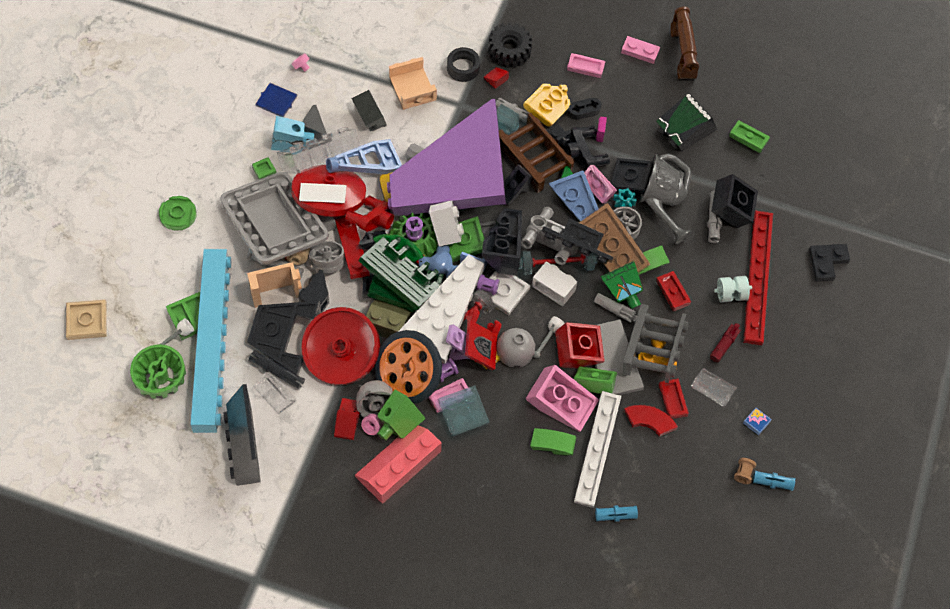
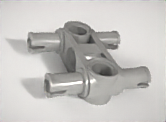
M544 207L540 215H535L531 218L530 224L526 229V235L521 240V246L525 249H530L535 241L559 251L554 259L556 263L564 265L569 256L577 253L578 248L574 246L568 248L562 245V241L558 239L553 241L544 236L545 233L542 232L543 226L561 234L565 229V226L550 220L554 212L550 207Z

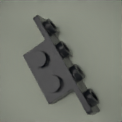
M572 219L568 220L562 234L543 226L542 232L545 233L544 236L553 241L558 239L562 241V245L568 248L574 246L580 249L579 252L586 256L592 254L597 257L598 261L607 264V262L612 263V256L597 250L604 236L603 233Z

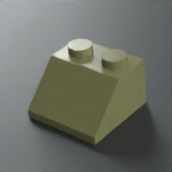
M376 299L370 305L366 317L374 324L379 336L388 338L407 323L412 317L413 312Z

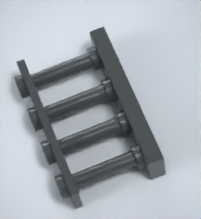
M641 304L623 361L622 374L630 376L632 368L636 369L638 367L666 373L665 383H669L670 378L674 377L677 366L674 363L679 362L681 351L678 349L683 347L685 336L682 335L683 332L687 333L689 322L686 321V314L682 313L680 322L651 316L648 313L649 305ZM651 323L678 329L676 336L649 331L645 328V325ZM649 338L673 343L674 345L672 351L642 345L640 341L641 339ZM642 352L670 359L668 366L639 360L636 355Z

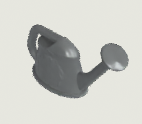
M654 154L651 160L653 161V168L645 193L640 194L639 200L640 202L646 201L675 234V244L678 245L691 234V230H683L678 227L664 211L662 204L675 206L685 200L692 173L690 168L678 157L672 154H662L658 157L657 154ZM665 161H670V162H672V163L675 164L678 168H680L683 172H681V171L679 172L677 169H675L674 167H672L670 164H668V163L665 162Z

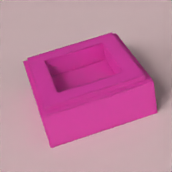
M607 117L599 118L596 135L598 142H603Z

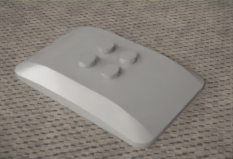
M278 172L223 193L220 197L225 211L257 261L262 264L272 263L323 243L329 237L328 230L317 214L306 211L294 201L291 194L293 180L286 172Z

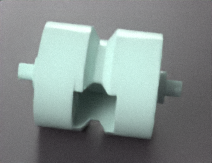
M736 276L733 280L730 277L718 278L717 289H714V292L718 293L720 302H731L733 299L744 301L749 299L752 286H749L746 276Z

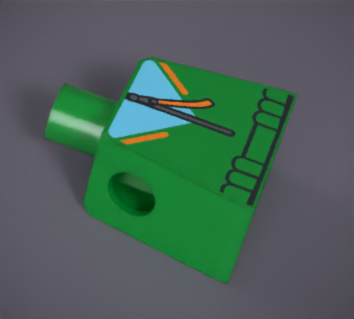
M634 261L601 276L619 303L627 300L631 309L641 305L637 294L643 292V288Z

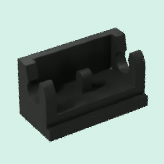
M369 90L351 98L366 128L369 127L370 131H374L387 126Z

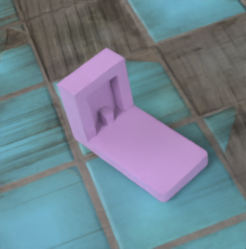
M454 324L449 325L446 342L452 346L449 357L453 360L469 359L465 356L467 334Z

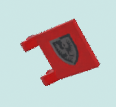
M473 308L472 312L468 310L465 313L468 321L465 356L491 370H495L497 338L501 329V323L495 320L494 324L488 323L486 329L476 323L480 311L476 308Z

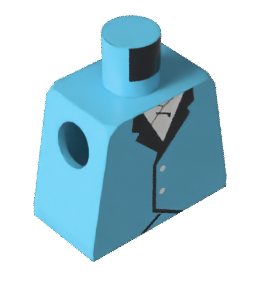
M276 116L271 150L301 151L302 143L313 144L314 133L304 132V122Z

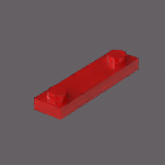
M345 217L335 219L350 278L356 279L370 276L369 270L359 262L364 251L358 247L360 237L356 225L345 221Z

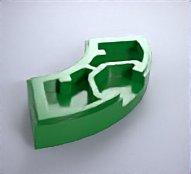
M383 234L373 238L375 244L383 237L390 244L399 237L401 241L394 248L396 251L401 250L405 245L410 246L409 251L401 259L407 257L414 262L424 257L420 249L413 242L402 236Z

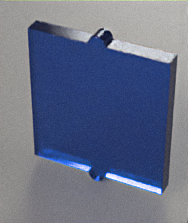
M269 83L264 92H261V96L255 105L275 115L284 117L289 108H292L297 94Z

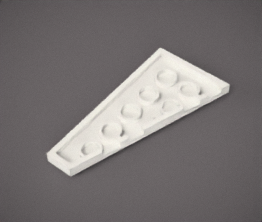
M468 255L399 331L414 330L426 335L437 347L442 363L446 364L447 356L452 349V346L446 342L449 325L454 324L458 328L461 327L468 304L473 297L474 289L484 270V263Z

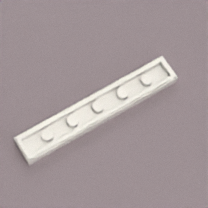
M604 391L601 393L574 500L576 504L594 508L621 400L620 395Z

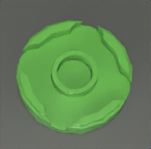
M172 196L166 202L164 201L159 208L160 221L166 228L174 231L189 228L197 217L196 206L189 198L184 196Z

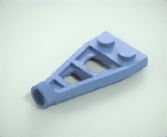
M390 139L373 141L326 159V168L329 173L349 171L388 174L402 166ZM375 152L380 164L368 163L365 154ZM358 156L361 165L351 164L348 158Z

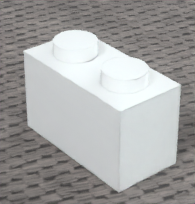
M452 201L430 205L429 214L439 247L461 242L464 229L462 223L459 224L457 217H459L457 206H454Z
M548 262L544 263L534 275L532 281L533 288L562 307L576 291L577 281L571 275H566L557 266Z

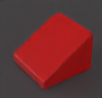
M496 67L485 75L484 79L496 89L508 80L509 72Z

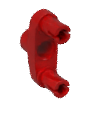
M371 195L366 197L364 206L372 208V211L363 216L349 210L345 216V221L359 226L360 229L366 232L378 227L388 230L394 220V215L389 210L388 201L376 199Z

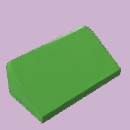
M579 367L574 380L589 392L602 393L604 391L613 393L617 372Z

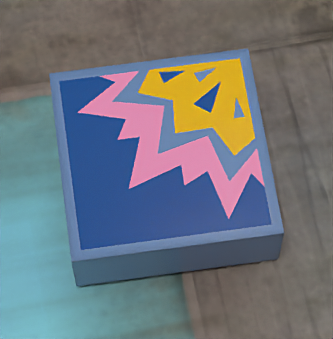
M755 408L744 420L743 424L759 436L772 419Z

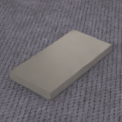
M621 320L598 324L601 329L605 362L596 364L595 368L617 372L612 394L623 395L643 390L644 386L637 367L636 369L632 368L630 376L622 374L623 361L629 343Z

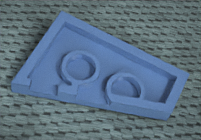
M584 171L549 183L552 190L580 222L599 209Z

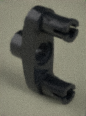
M594 125L571 128V143L565 144V153L567 155L577 158L585 170L590 165L598 167L610 164V158L607 153L593 156L584 138L596 137L597 130Z

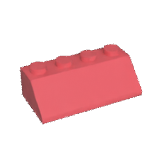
M417 426L404 438H396L356 473L355 477L383 504L441 452L442 442L428 429Z

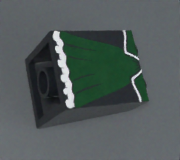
M690 93L656 121L659 126L657 128L663 136L667 135L670 138L669 143L675 149L678 147L681 151H684L717 130L711 115Z

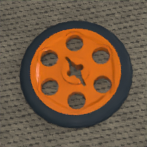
M414 330L396 332L389 336L379 348L378 358L374 367L376 380L385 382L393 391L397 390L403 393L413 404H418L431 396L439 385L442 375V361L439 351L432 340L423 333ZM406 342L410 343L411 350L409 353H406L403 350V346ZM422 351L427 354L425 362H421L419 359V354ZM391 353H394L396 356V361L393 364L388 359ZM406 364H409L410 371H407ZM422 371L428 374L426 382H422L420 379ZM391 373H395L397 376V381L394 384L389 380ZM407 382H411L413 385V390L410 393L405 390Z

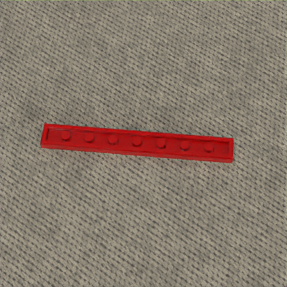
M755 210L748 277L749 286H752L746 302L743 343L762 346L764 343L773 213Z

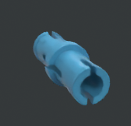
M756 470L753 474V483L768 485L773 489L778 487L791 491L794 490L795 478L779 476L774 472L769 474Z
M618 505L613 506V508H596L595 517L596 521L614 520L619 522L620 519H637L638 510L637 506L619 507Z

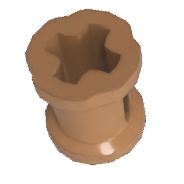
M740 458L738 461L739 468L734 475V479L739 483L750 484L752 480L751 474L753 469L756 468V463L748 458Z

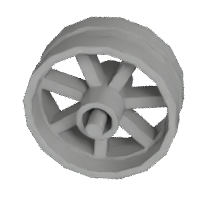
M619 207L613 210L616 216L622 215V218H619V220L633 240L637 238L642 226L640 214L630 207ZM629 228L636 229V231L632 233Z
M325 241L313 246L310 250L311 265L317 272L321 269L323 273H333L342 269L345 265L344 249L337 242Z

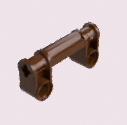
M685 6L679 7L674 11L670 27L671 37H679L681 48L677 76L678 79H697L699 63L696 60L697 51L692 21L689 18L690 9Z

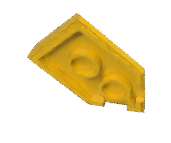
M542 84L524 102L523 106L543 124L552 126L570 106L567 86Z

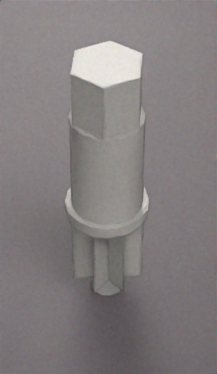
M600 293L597 294L594 303L629 322L632 320L636 321V311Z

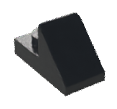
M519 164L504 181L505 202L508 205H511L522 191L528 192L532 176Z

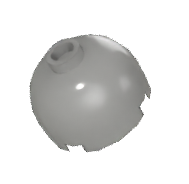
M512 328L502 333L497 341V353L502 363L509 367H524L533 358L535 342L529 332L521 328Z
M379 380L370 381L362 385L356 396L358 412L364 418L369 414L378 415L392 394V388Z

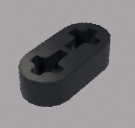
M588 98L573 102L569 106L568 115L574 120L596 116L601 111V101L597 98Z

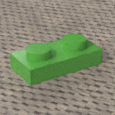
M739 120L729 134V137L761 153L770 136Z

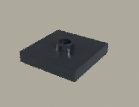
M617 158L610 183L616 188L617 192L619 189L628 188L632 193L644 194L651 176L653 161Z

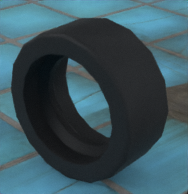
M467 47L456 48L449 53L447 57V72L449 76L460 82L471 81L477 77L480 71V57L478 53ZM459 59H467L474 66L468 70H460L453 66V63Z

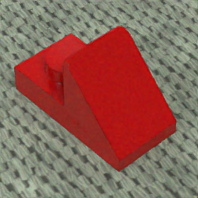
M342 398L340 410H337L334 437L354 440L360 412L357 410L356 400Z

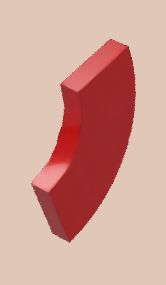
M634 405L624 409L632 427H648L654 430L659 437L678 428L669 415L655 407Z

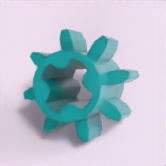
M628 188L619 189L618 194H614L613 200L616 201L614 207L632 208V206L636 205L637 201L634 199L635 193H632Z

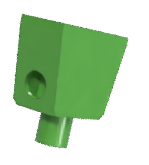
M394 390L378 413V418L384 425L377 434L385 441L392 433L399 438H404L425 417L406 395Z

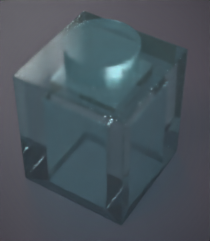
M503 104L497 108L498 129H502L508 135L512 131L515 132L520 124L518 122L519 114Z

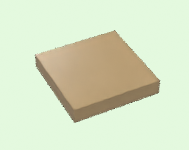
M105 299L66 303L67 340L107 337V302Z

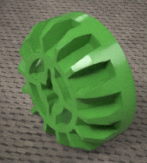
M411 213L407 217L401 215L399 221L393 222L390 234L405 238L407 235L402 233V230L406 225V221L410 217H419L426 225L422 227L423 235L419 240L410 241L420 249L425 257H432L436 253L439 245L431 217L426 218L425 213H420V216ZM428 229V235L424 239V230Z
M157 344L142 349L134 357L130 367V374L134 386L140 390L142 395L148 394L153 399L161 395L163 398H166L168 393L172 391L176 393L178 386L184 384L186 368L181 354L176 349L167 345ZM169 367L172 369L174 373L173 379L169 378ZM147 374L150 375L149 384L146 381ZM167 381L171 382V383H170L168 386H166V387L158 388L159 385H162V384L166 383Z

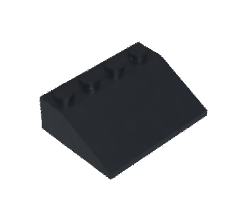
M242 384L227 402V411L223 412L224 423H228L229 430H225L226 440L231 443V448L227 449L229 461L233 460V467H230L231 479H235L237 486L261 482L252 407L247 384Z

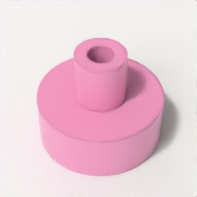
M306 53L291 63L295 69L301 67L304 72L310 68L306 63L309 60Z
M369 414L362 420L361 426L365 433L375 435L383 427V423L379 420L378 415Z

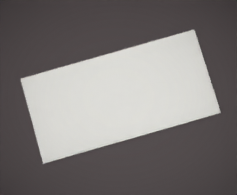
M301 183L299 201L345 203L346 185Z

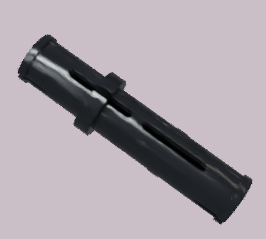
M256 350L251 353L254 357L250 355L248 361L263 368L264 372H270L298 390L302 387L301 384H304L305 378L275 363L271 357L268 359Z

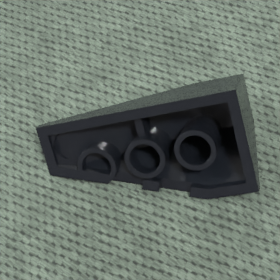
M504 208L497 218L494 227L490 229L489 235L483 241L482 257L498 273L517 276L521 256L522 210Z

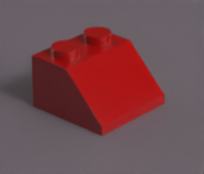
M566 322L555 331L560 367L577 369L605 362L599 325Z

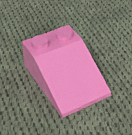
M556 365L543 369L526 397V400L538 410L578 432H581L599 401L598 398Z

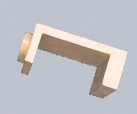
M423 57L413 58L409 61L389 66V78L403 110L437 100V89L435 84H430L424 71Z
M293 262L247 273L255 308L258 305H262L261 292L292 285L295 296L298 298L299 290L302 289L299 269L294 268Z

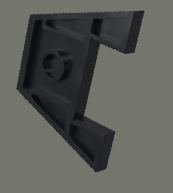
M308 301L258 305L247 342L299 376L303 356L287 353L288 343L296 317L313 320L317 316L321 302Z

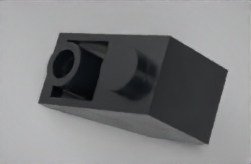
M321 269L311 276L308 286L303 288L298 295L299 302H321L317 315L322 313L329 304V293L324 273Z

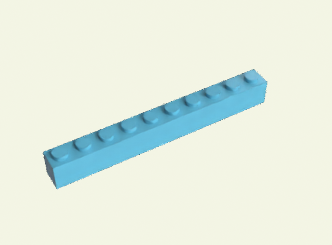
M204 249L191 413L193 433H217L218 426H221V414L218 413L219 407L223 405L220 389L224 388V378L221 377V371H225V359H222V353H226V342H223V336H227V324H224V321L228 319V307L225 306L226 302H229L227 285H230L231 279L228 268H231L232 259L231 256H228L227 249Z

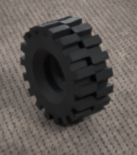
M508 22L506 26L504 23L500 24V28L498 26L494 27V31L490 32L488 52L490 58L493 57L492 61L494 63L498 61L499 66L504 64L505 68H509V65H512V68H516L517 64L522 66L523 61L525 63L528 61L532 50V35H530L529 30L525 31V27H519L518 23L511 25V22ZM514 44L516 48L507 49L503 45Z

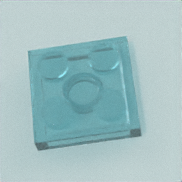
M476 386L438 398L451 436L490 422Z

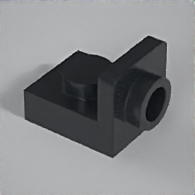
M558 123L546 130L560 147L564 148L566 143L571 142L572 132L570 130L565 132Z

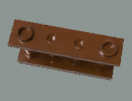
M532 113L528 114L527 125L510 135L505 134L502 129L499 130L501 151L515 167L519 164L532 176L530 185L537 193L544 189L545 179L566 166L573 172V158L564 152L541 125L540 120L537 117L535 118ZM531 130L537 136V138L521 147H516L513 143L515 139ZM541 143L548 149L531 160H527L523 155ZM551 156H554L559 162L542 173L534 168V166Z

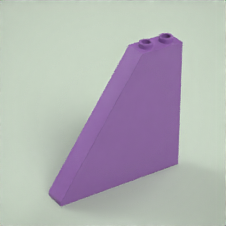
M495 99L488 101L390 174V182H387L388 193H391V198L388 199L389 210H393L394 216L411 215V213H429L430 205L452 201L453 205L457 206L458 209L506 204Z

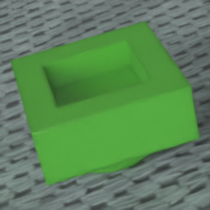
M269 157L252 164L258 179L277 173Z

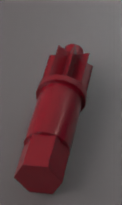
M738 323L731 324L722 335L721 340L710 355L711 360L719 363L731 344L734 343L741 331Z

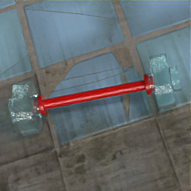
M522 251L519 269H522L523 276L532 275V267H535V265L544 264L545 262L552 264L556 263L555 259L535 260L531 258L530 251ZM581 254L580 257H569L566 262L581 261V264L584 263L585 270L591 271L595 268L597 257L592 254L590 256Z

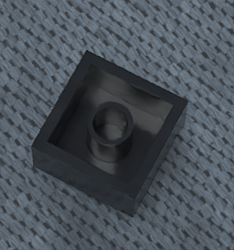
M734 174L716 181L711 212L736 228L750 224L754 220L758 191Z

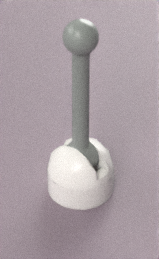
M553 316L549 321L548 328L550 332L538 350L534 352V358L540 357V352L552 334L565 324L558 317Z
M184 318L178 323L177 332L160 344H167L179 334L182 336L189 335L194 331L193 326Z

